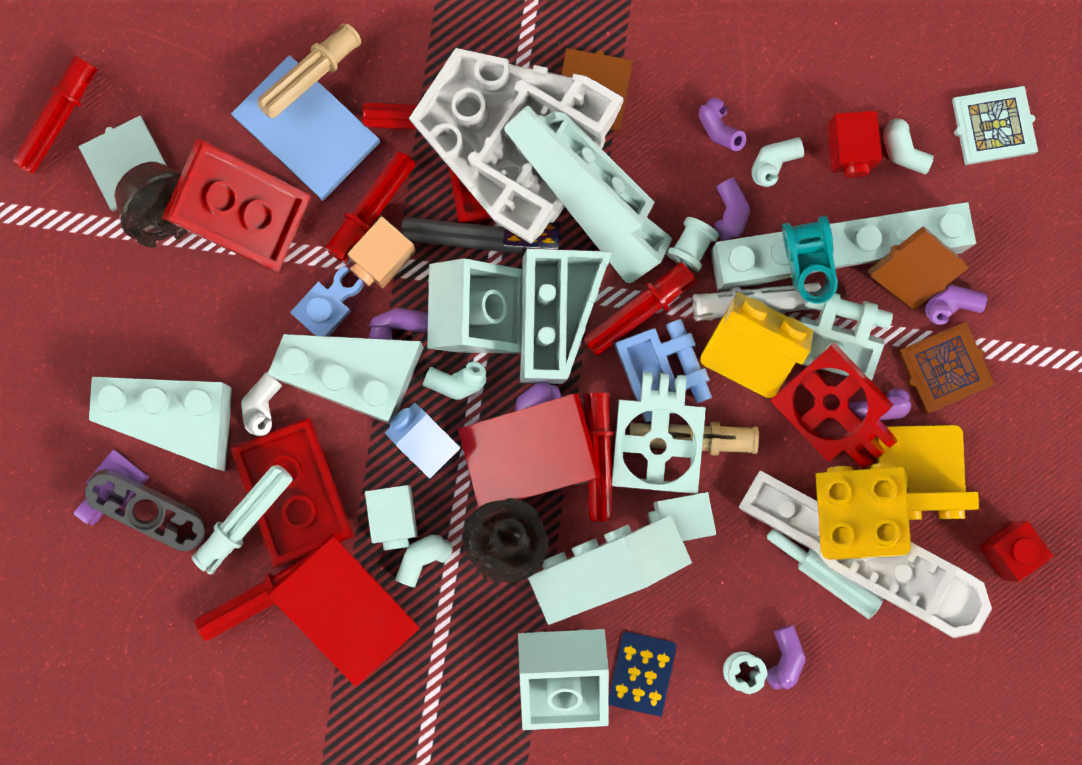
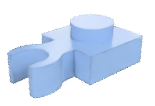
M346 266L336 272L334 282L329 289H326L318 281L290 312L315 336L329 337L351 313V310L343 302L348 297L357 295L363 288L364 283L361 279L351 288L342 286V279L350 272Z

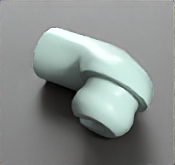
M899 118L889 121L883 130V142L889 159L895 164L926 175L932 165L934 155L913 147L909 125L906 121Z
M797 137L762 147L752 166L754 182L764 187L774 185L778 181L779 177L777 175L783 162L804 157L801 139Z
M470 362L466 365V368L449 375L430 367L423 386L452 399L461 400L481 390L486 383V369L478 362Z
M429 535L410 544L405 552L395 581L415 588L423 565L435 560L443 563L451 557V543L448 540H443L440 535Z

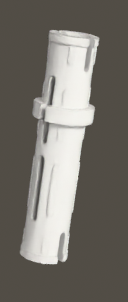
M818 282L804 284L805 290L808 292H815L821 288ZM791 285L752 290L730 287L729 291L721 293L693 294L692 300L695 321L722 318L737 291L763 302L766 306L779 313L813 310L805 307L806 300Z

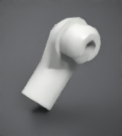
M267 372L244 396L241 402L244 426L249 433L256 436L266 435L271 430L272 420L268 401L282 387Z

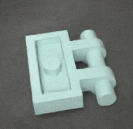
M837 293L829 301L821 304H813L806 301L805 307L820 311L818 321L804 317L800 318L801 323L814 330L811 351L803 365L808 366L835 342L872 381L884 347L883 338L872 336L870 333L873 325L888 329L892 322L893 313L878 309L877 304L868 301L858 304L840 299V294ZM835 316L856 320L855 330L834 326ZM823 368V369H822V370L830 371V372L837 373V374H841V375H845V376H848V375H849L848 373H846V372H844V371H842V370H839V369H834V368Z

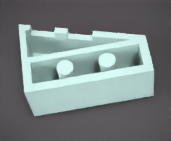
M548 249L526 250L522 258L520 383L549 382V384H563L568 379L612 252Z
M284 334L268 375L280 382L390 424L393 417L399 411L424 347L421 341Z
M669 515L634 531H631L629 525H625L605 534L606 543L598 545L595 538L572 548L574 556L567 559L565 553L561 552L541 561L543 570L528 576V579L548 625L644 589L691 564L692 561L672 516Z

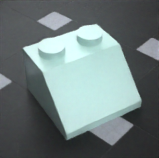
M465 258L429 264L427 348L458 353H521L522 269Z
M605 629L518 633L522 729L608 726L609 669Z

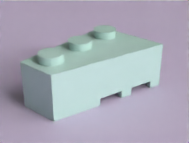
M92 377L90 421L227 472L232 387L222 382Z

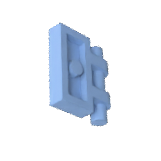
M681 319L666 325L671 340L662 344L655 328L615 343V348L636 401H640L643 372H652L653 383L651 390H658L660 373L669 374L668 391L675 392L676 379L672 373L667 356L676 353L686 375V389L691 388L696 403L712 398L706 383L710 379L706 369L700 368L692 348L696 345L691 333H686ZM652 411L641 413L645 423L651 421Z

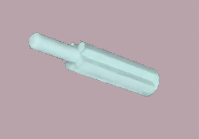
M772 529L768 533L767 539L799 562V570L867 619L873 617L879 610L883 598L831 570L816 551L809 549L806 552L776 529Z

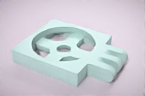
M643 372L640 401L619 400L612 486L698 494L706 408L684 405L686 375H677L675 381L676 390L672 392L668 391L669 374L660 373L658 390H651L653 383L652 372ZM645 411H652L650 431L644 436L625 435L626 427L636 416ZM670 413L680 415L689 424L693 431L692 441L673 439L668 433ZM655 438H662L666 442V450L660 455L653 454L650 450V442ZM623 452L643 454L648 460L646 479H639L629 471L623 460ZM672 456L691 458L690 467L682 476L674 481H664L665 462Z

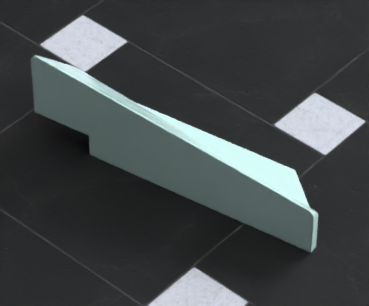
M526 106L505 125L504 130L599 250L612 252L609 262L626 283L634 282L661 263L672 238L647 218L655 202L567 114L553 111L545 117L537 115L531 107Z

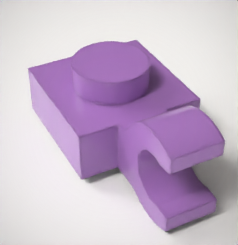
M114 449L94 472L112 469L143 485L149 479L146 473ZM107 481L104 486L95 485L100 490L99 498L106 500L109 495H113L121 499L122 502L119 507L121 510L125 508L130 496L134 493L131 490H127L124 498L113 491L115 484ZM86 499L73 513L85 524L88 525L90 523L92 526L103 515V513L93 509Z

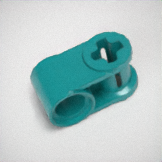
M826 215L820 216L817 222L792 226L789 222L783 223V242L795 290L806 301L813 304L829 301L837 290L838 280L833 257V237L828 217ZM813 271H822L825 276L823 286L815 292L806 291L804 287L806 276Z

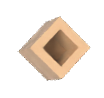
M381 216L348 253L349 258L355 264L350 270L366 285L370 286L375 281L381 288H384L416 253L414 244Z

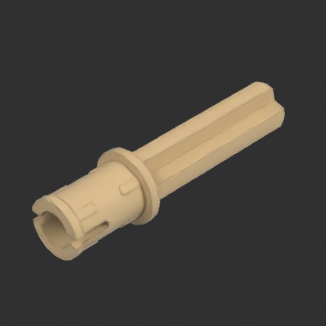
M343 23L321 44H313L309 55L258 98L259 109L267 117L275 118L324 74L335 72L338 68L337 63L353 49L361 45V38L357 31L349 24Z

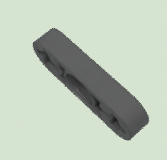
M112 469L99 470L89 479L85 489V497L93 509L176 550L189 551L196 548L202 542L205 522L203 517L194 509ZM107 481L115 484L113 491L116 494L125 498L127 490H131L134 493L130 496L126 509L123 511L119 509L122 502L121 499L113 495H109L106 500L99 498L100 490L95 485L104 486ZM143 499L151 500L158 506L159 513L152 520H140L133 511L135 503ZM166 509L173 511L170 521L178 525H183L186 520L193 523L192 531L196 534H186L184 539L177 536L178 528L168 522L166 523L165 530L159 529L158 527L164 521Z

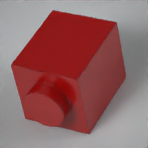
M877 111L836 113L827 124L832 173L844 172L847 178L869 175L870 170H873L882 161Z
M1012 521L978 545L1003 581L1020 582L1054 557L1029 521Z

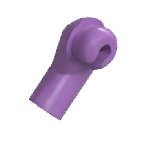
M716 97L710 98L706 105H701L699 109V119L712 142L733 151L741 150L746 143L745 133L726 125L721 118L727 114V107L723 106L724 102Z
M730 178L716 187L726 206L723 219L716 221L714 229L719 233V238L723 241L730 240L733 236L738 238L744 232L750 214L749 205L736 179Z
M948 285L945 291L936 293L928 300L925 313L930 321L937 325L947 323L949 321L948 317L959 308L982 313L987 303V294L960 286Z
M394 308L375 316L369 324L371 328L369 338L392 340V331L398 329L427 333L428 312Z
M538 382L517 398L515 411L560 398V390L557 386L550 385L549 382Z
M901 388L890 390L886 397L894 405L879 420L905 417L912 406L909 401L908 392ZM867 400L849 404V407L861 420L866 417Z
M788 625L773 631L782 654L778 665L773 666L767 671V681L775 690L782 688L787 690L796 685L805 664V655L794 625Z

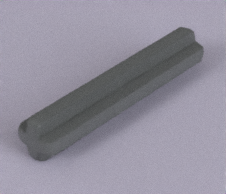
M405 217L401 225V234L410 242L521 253L524 247L503 245L504 227Z

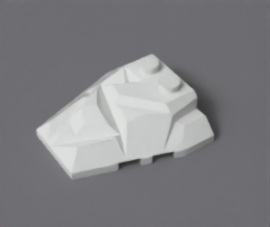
M455 48L409 119L443 161L457 175L469 192L483 206L489 216L502 227L532 244L543 233L548 223H553L558 218L565 206L505 132V125L526 106L531 107L537 115L545 117L553 111L567 114L602 149L605 143V135L613 125L623 104V97L587 76L573 73V77L549 73L546 67L534 65L533 69L509 64L508 59Z

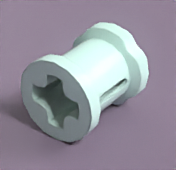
M687 217L683 223L686 227L676 246L674 248L670 247L666 255L677 264L682 262L690 271L699 272L702 267L700 260L709 244L716 242L719 233L703 221Z
M743 651L735 652L727 657L723 665V675L730 686L746 694L756 693L763 688L768 673L766 665L761 659L749 652ZM742 662L750 667L754 666V670L749 672L751 680L748 682L735 677V675L741 672L739 664Z

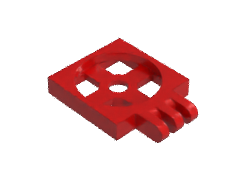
M835 342L770 400L828 462L842 450H845L860 467L866 469L872 464V460L863 451L864 447L871 455L878 459L885 451L875 439L876 437L889 448L898 442L894 434L879 420L894 404ZM834 368L842 370L849 375L838 385L827 384L815 370ZM801 383L815 397V405L803 416L794 405L795 391ZM861 387L864 389L868 404L867 414L863 420L849 407L850 397ZM828 394L836 395L840 401L839 407L833 410L828 409L824 405V397ZM826 418H835L848 433L841 438H825L815 428Z

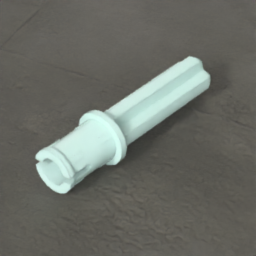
M279 465L272 466L223 523L217 522L213 526L215 531L211 534L210 538L192 555V560L202 571L206 570L208 574H213L234 548H240L244 544L242 538L292 482V476Z

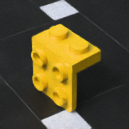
M737 291L704 348L700 361L705 367L766 398H772L779 391L796 362L801 365L804 363L811 351L814 330L794 318L787 317L771 309L763 302Z
M959 426L887 427L898 441L891 448L887 447L877 437V442L885 451L878 458V463H895L897 467H905L909 493H907L909 520H921L922 511H938V519H965V510L979 509L978 492H966L963 431Z
M878 463L871 465V469L853 470V467L836 466L828 468L827 472L816 473L821 554L825 559L843 560L905 556L911 551L907 502L909 488L905 467H897L895 463Z

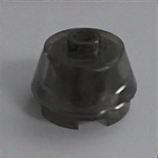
M150 161L133 167L122 176L116 186L114 197L122 229L129 237L136 239L138 243L145 247L155 248L157 247L156 241L164 240L172 235L178 240L189 232L162 219L181 172L160 162Z
M513 498L492 501L477 508L469 517L463 536L464 547L473 569L483 578L493 582H518L535 574L543 565L548 551V535L538 519L539 513L529 504Z

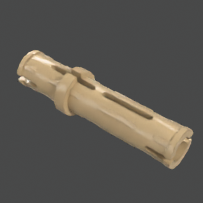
M630 422L629 435L644 436L651 430V423ZM711 422L710 426H704L702 451H709V455L718 456L719 451L757 454L759 444L758 427L720 426V422ZM669 424L668 433L673 439L692 441L693 431L689 425ZM655 438L650 442V449H666V442L662 438Z

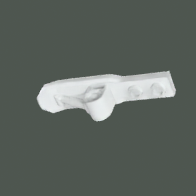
M759 471L739 506L743 512L816 551L831 570L923 620L953 639L979 633L992 610L984 582L912 542L911 551L905 556L843 560L825 559L821 554L817 501L762 471Z

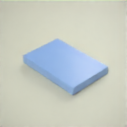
M289 55L231 114L317 197L324 201L377 147L380 140L368 128L364 127L363 123L318 81L275 118L267 117L258 107V98L298 64Z

